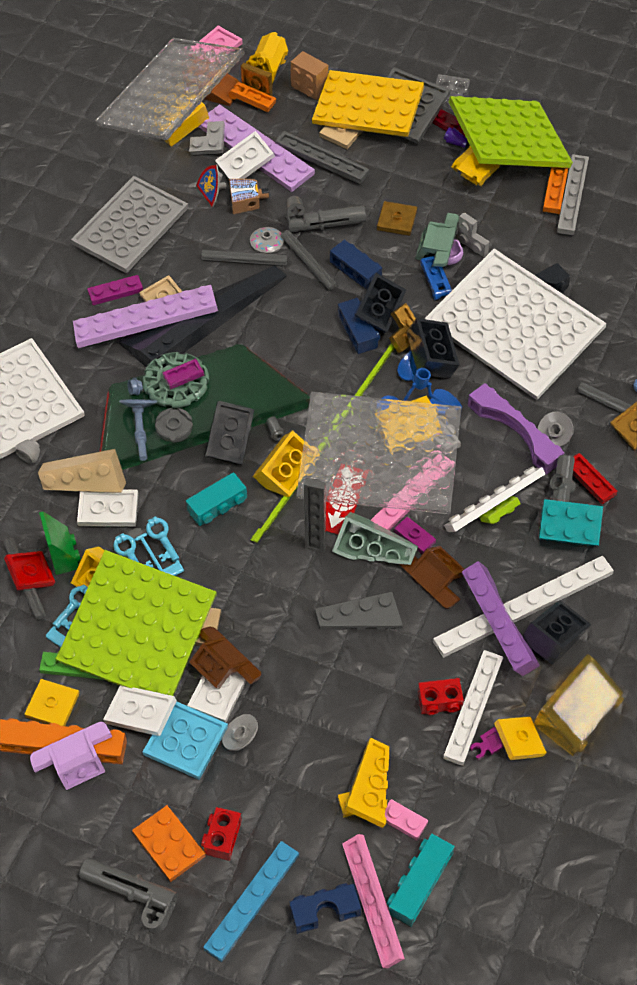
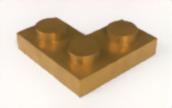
M407 303L402 304L391 313L400 329L390 336L389 339L398 353L410 346L407 330L416 319Z

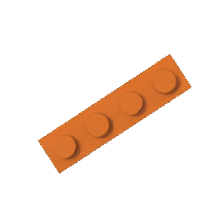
M551 167L543 212L560 214L568 168Z

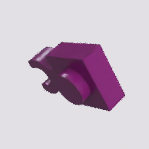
M496 727L480 736L482 743H474L470 746L471 751L476 748L481 750V753L476 756L477 760L483 759L488 750L493 755L504 748Z

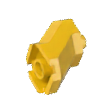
M276 32L262 36L255 54L251 55L249 60L246 61L249 65L272 73V83L280 65L285 64V56L288 55L285 38L277 36Z
M470 146L454 161L451 167L455 172L461 171V176L482 187L485 180L500 165L479 164Z

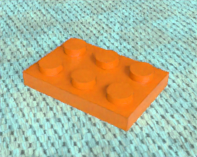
M168 805L132 830L134 836L170 882L206 857L204 851Z

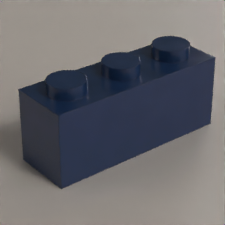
M345 239L330 250V263L364 289L375 273L382 276L380 264L371 260L367 254L359 251Z
M355 298L338 304V317L358 354L378 348L380 335L378 330H375L372 325L355 316L360 303L359 299Z

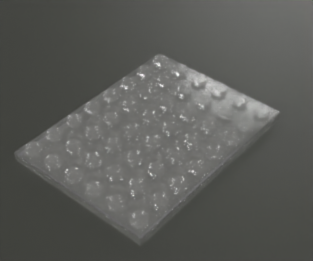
M172 38L95 120L96 124L100 127L167 140L181 126L184 120L191 115L194 109L201 104L203 99L211 93L213 88L220 83L222 78L230 72L232 67L240 61L241 57L245 54L243 48Z
M311 392L297 498L304 499V482L306 478L318 479L326 482L327 502L450 514L461 406Z

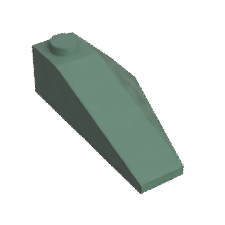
M350 512L345 516L332 552L353 560L364 559L411 565L418 546L373 521Z

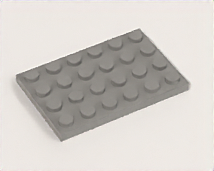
M133 176L71 239V243L113 267L128 273L188 209V203Z

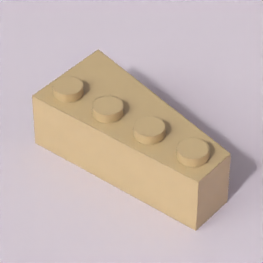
M115 449L43 463L38 471L44 490L122 493L126 484Z

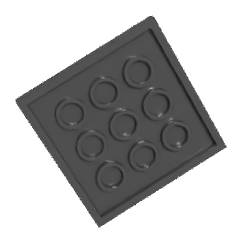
M393 67L387 78L424 82V89L408 137L400 136L419 144L451 92L447 88Z

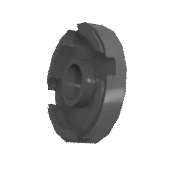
M172 408L166 409L156 418V433L160 438L168 442L182 441L192 432V417L187 411L177 408V410H172Z

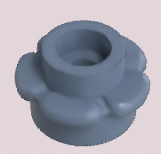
M134 377L133 380H128V391L130 395H139L143 390L142 382Z

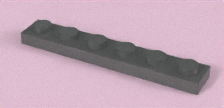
M286 131L275 141V144L280 145L288 152L356 183L361 184L369 174L368 168Z
M306 478L304 482L305 548L324 552L326 547V482Z

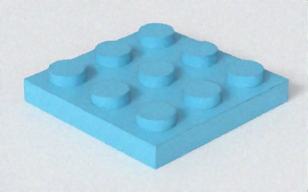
M176 701L161 735L151 736L143 750V755L200 780L224 736L228 724Z

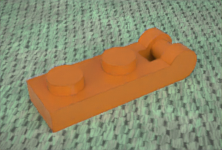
M237 82L228 93L231 99L237 98L266 112H269L276 103L275 97L241 82Z

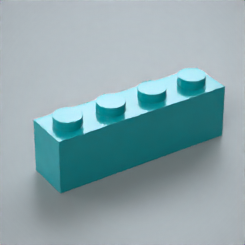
M432 833L428 840L425 838L419 847L421 851L419 856L413 857L408 867L410 869L408 875L401 877L398 883V887H400L396 894L392 893L387 902L388 910L392 917L412 927L454 853V845Z

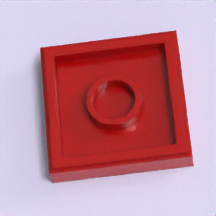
M42 551L7 554L4 560L17 590L54 586V577Z

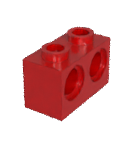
M460 678L418 683L421 714L435 715L444 711L453 713L462 709L464 699ZM447 695H453L456 698L450 699ZM432 697V698H434L435 700H434V701H428L426 698Z
M216 807L214 814L209 816L208 826L210 828L208 834H204L201 846L204 847L205 855L230 861L242 823L241 813ZM221 821L229 822L227 826L219 825ZM217 840L223 842V844L218 847L212 845Z

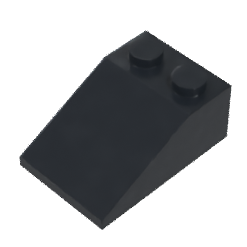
M375 273L365 288L355 316L387 333L394 319L391 313L400 306L407 290Z
M559 600L532 621L522 637L530 648L553 665L576 643L592 624Z

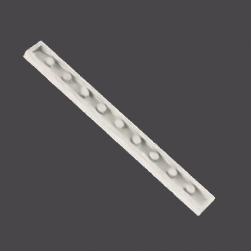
M601 556L505 603L504 606L515 623L612 575L614 570L606 559ZM482 614L433 638V643L444 658L493 634L494 631L485 614Z

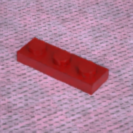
M580 453L573 456L575 458L573 476L601 504L617 495V490Z

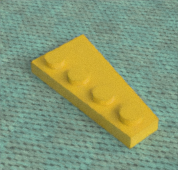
M373 738L368 740L344 809L382 828L386 825L385 809L387 808L386 790L388 789L389 746Z

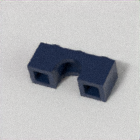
M340 884L333 890L327 891L322 889L316 891L314 895L307 897L300 895L295 897L293 901H289L297 934L318 928L317 913L323 908L333 909L337 913L340 922L361 916V906L354 884Z

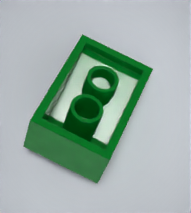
M43 511L39 512L56 575L77 570L78 561H81L78 549L74 550L73 548L74 545H77L74 533L70 534L67 526Z

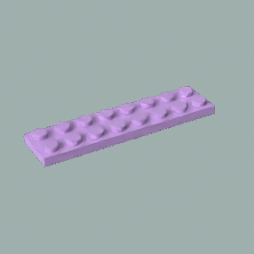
M220 104L208 113L209 119L198 126L207 133L208 122L224 121V145L229 149L256 131L275 155L274 158L261 166L259 170L290 192H293L315 174V169L280 145L275 144L270 138Z
M201 286L189 291L186 290L181 293L167 295L155 300L75 320L73 325L77 347H85L216 312L218 309L212 286Z

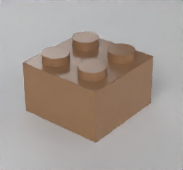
M302 51L291 61V86L317 100L321 96L328 76V64Z

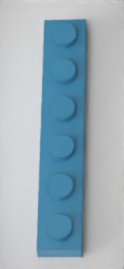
M282 841L278 844L204 945L203 949L220 962H223L299 857V852Z

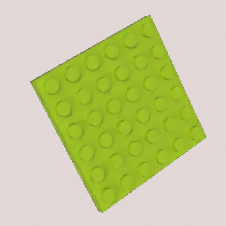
M450 96L448 102L479 164L571 168L573 162L539 102Z
M105 550L59 650L56 661L117 685L174 696L217 592Z

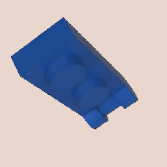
M435 256L423 258L420 264L431 288L434 300L447 296L452 289L443 268L432 266Z

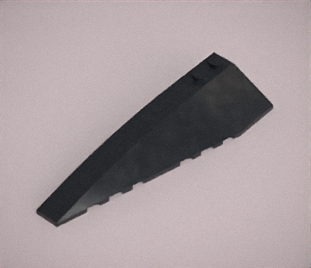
M274 265L213 292L218 311L130 334L120 340L119 344L145 367L155 358H161L163 354L171 352L183 354L284 280L287 275Z

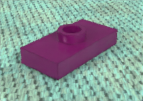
M193 359L162 372V375L171 390L204 376V371L197 359Z
M406 517L394 528V532L397 535L417 545V551L421 554L436 543V539L409 517Z

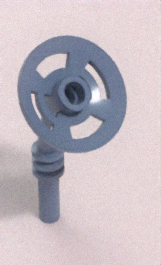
M119 400V403L133 407L136 432L134 433L135 442L138 444L140 460L145 461L147 459L145 445L147 439L146 432L143 430L142 412H144L145 407L156 404L157 400Z

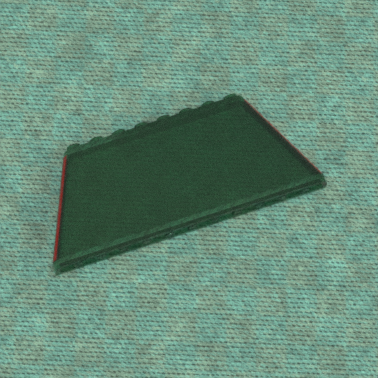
M236 344L232 347L198 357L202 361V365H205L208 370L209 383L207 384L208 388L205 394L198 401L194 400L191 402V405L180 408L187 411L192 417L193 429L186 439L179 442H168L160 438L156 433L155 424L157 416L162 411L172 408V406L166 405L164 407L154 404L144 408V412H142L143 430L146 432L147 439L145 443L147 459L145 461L140 460L138 444L135 442L134 433L136 432L133 407L119 403V400H151L149 398L150 395L146 394L144 389L137 396L136 394L130 395L128 380L112 384L107 393L100 452L115 449L121 469L124 470L208 442L217 401L254 409L251 427L266 423V420L270 417L278 419L311 408L312 401L306 392L242 344ZM141 375L135 378H137L138 381L140 380L142 382V378L145 375Z

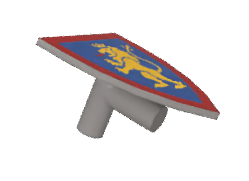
M218 165L207 167L201 173L196 184L212 207H214L219 189H226V183L220 182L223 174L219 172Z

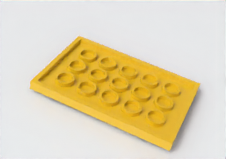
M330 70L315 109L312 123L408 137L422 96L424 82Z

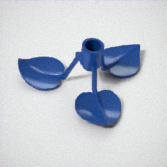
M410 351L400 361L397 372L401 379L405 381L412 380V387L402 402L394 396L382 397L377 404L376 413L404 404L414 388L422 390L427 387L428 395L431 398L430 402L436 414L449 415L462 409V405L456 397L446 390L436 389L432 394L431 383L429 382L430 371L425 368L417 370L412 351Z

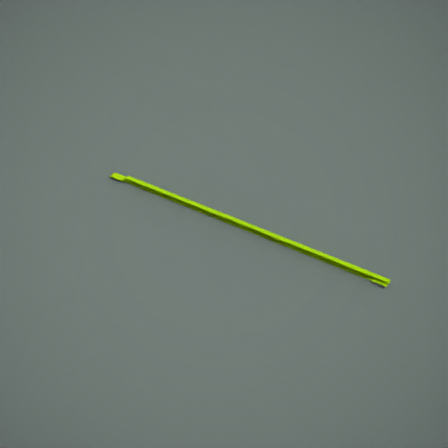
M392 343L315 450L319 455L323 452L395 349ZM292 494L289 497L283 496L262 528H258L251 541L258 543Z

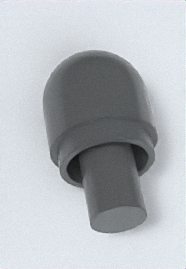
M135 528L128 531L126 535L135 539L147 533L146 529ZM141 539L135 540L136 544L142 543Z

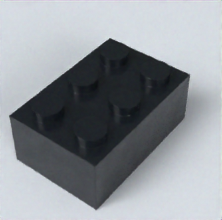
M416 318L407 330L416 369L425 368L430 371L431 376L450 379L460 364L448 323Z

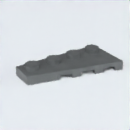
M392 592L315 609L320 630H346L347 628H357V630H365V628H377V630H386V628L403 629Z

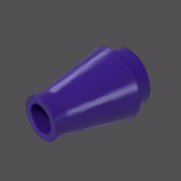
M449 127L444 135L446 143L466 148L468 144L467 138L455 128Z

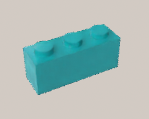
M233 472L187 499V511L199 526L207 524L216 516L226 513L233 506L243 503L247 499V488Z

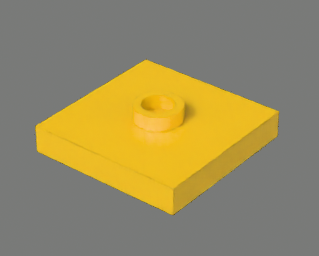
M40 679L24 715L26 718L48 725L49 723H57L60 726H65L80 694L79 690Z
M531 717L498 719L494 723L510 760L543 757L546 754V750Z

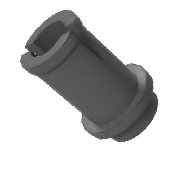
M270 417L266 420V425L271 432L270 436L275 441H280L285 431L280 427L276 417Z

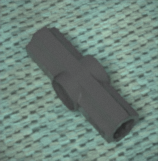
M558 456L556 474L550 481V486L554 489L553 500L569 502L570 495L575 490L576 484L572 480L575 458L572 456Z

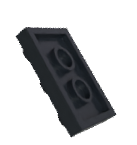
M217 401L205 456L242 465L254 409Z

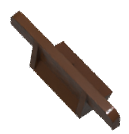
M441 546L428 548L419 559L414 556L411 565L399 564L446 609L452 608L461 600L448 586L452 580L463 577L462 571L465 569Z
M211 626L202 628L200 636L206 642L200 646L189 662L215 688L220 689L231 673L238 672L250 684L260 679L261 671L216 628Z

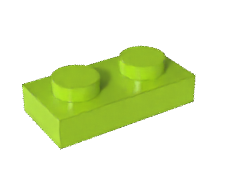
M510 496L479 516L481 522L497 523L500 517L513 512L515 507L521 503L518 497Z

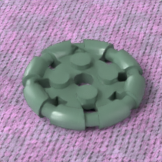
M179 352L166 353L161 355L159 359L155 358L144 371L145 376L142 378L143 389L146 394L150 395L149 398L157 400L156 404L166 407L168 405L172 406V408L186 407L191 405L192 401H198L205 394L208 388L207 384L209 383V373L206 366L202 365V361L191 354H179ZM197 359L204 371V376L195 379L199 383L193 380L170 390L163 378L162 372Z

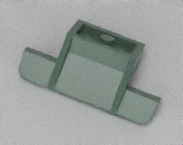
M447 213L444 224L431 221L422 232L415 259L421 261L425 255L428 256L429 253H433L435 257L432 266L444 267L448 264L459 223V216L457 214Z

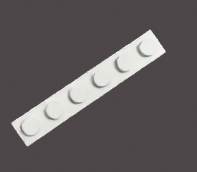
M530 467L526 469L521 477L516 476L510 479V484L507 486L502 485L496 488L494 494L482 497L477 505L473 504L466 507L463 514L452 516L448 519L450 522L444 525L447 532H456L545 475L543 468Z
M483 651L443 759L462 766L464 765L503 661V656Z

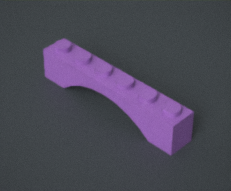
M484 383L469 394L468 407L480 417L500 421L515 430L528 445L532 455V463L537 468L542 467L545 475L557 467L558 456L564 455L561 447L549 440L546 434L541 433L532 422L525 419L520 411L515 410L493 388Z
M477 561L463 570L462 573L514 671L524 676L539 667L540 665L532 650L508 614L488 569Z

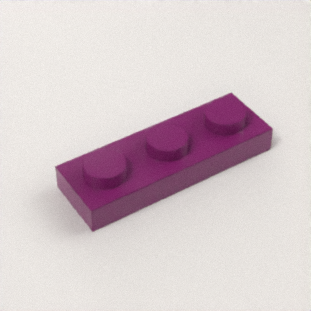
M135 275L90 287L87 290L92 305H97L138 294L143 291V286L139 276Z

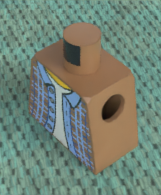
M229 179L233 214L259 209V199L269 198L268 188L258 189L257 180Z

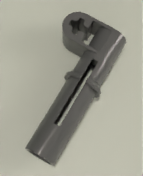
M291 196L286 201L288 228L291 233L313 229L324 230L327 227L366 222L364 205L323 211L318 209L316 212L305 213L300 197ZM295 206H296V209H297L298 214H294V207H295Z
M89 857L85 859L80 869L79 877L81 879L127 896L129 901L137 900L146 904L141 919L148 931L160 933L165 929L176 905L178 892L145 880L140 874L135 876ZM153 907L164 911V913H155ZM156 916L158 917V921H150L151 918L155 919Z

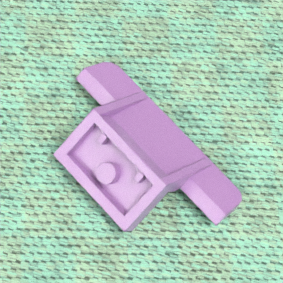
M98 722L33 752L30 760L34 772L54 764L66 790L104 773L105 769L93 745L112 737L107 725L104 722Z

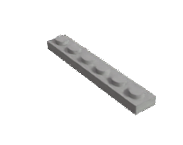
M572 154L571 160L573 163L569 169L557 233L574 235L589 160L587 156Z

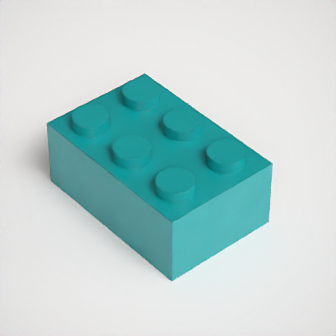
M544 499L538 539L599 546L603 506Z

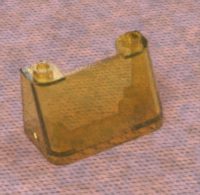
M587 654L542 707L534 722V726L574 756L577 751L582 752L588 745L586 739L608 711L613 707L618 708L624 701L622 697L623 691L600 664Z

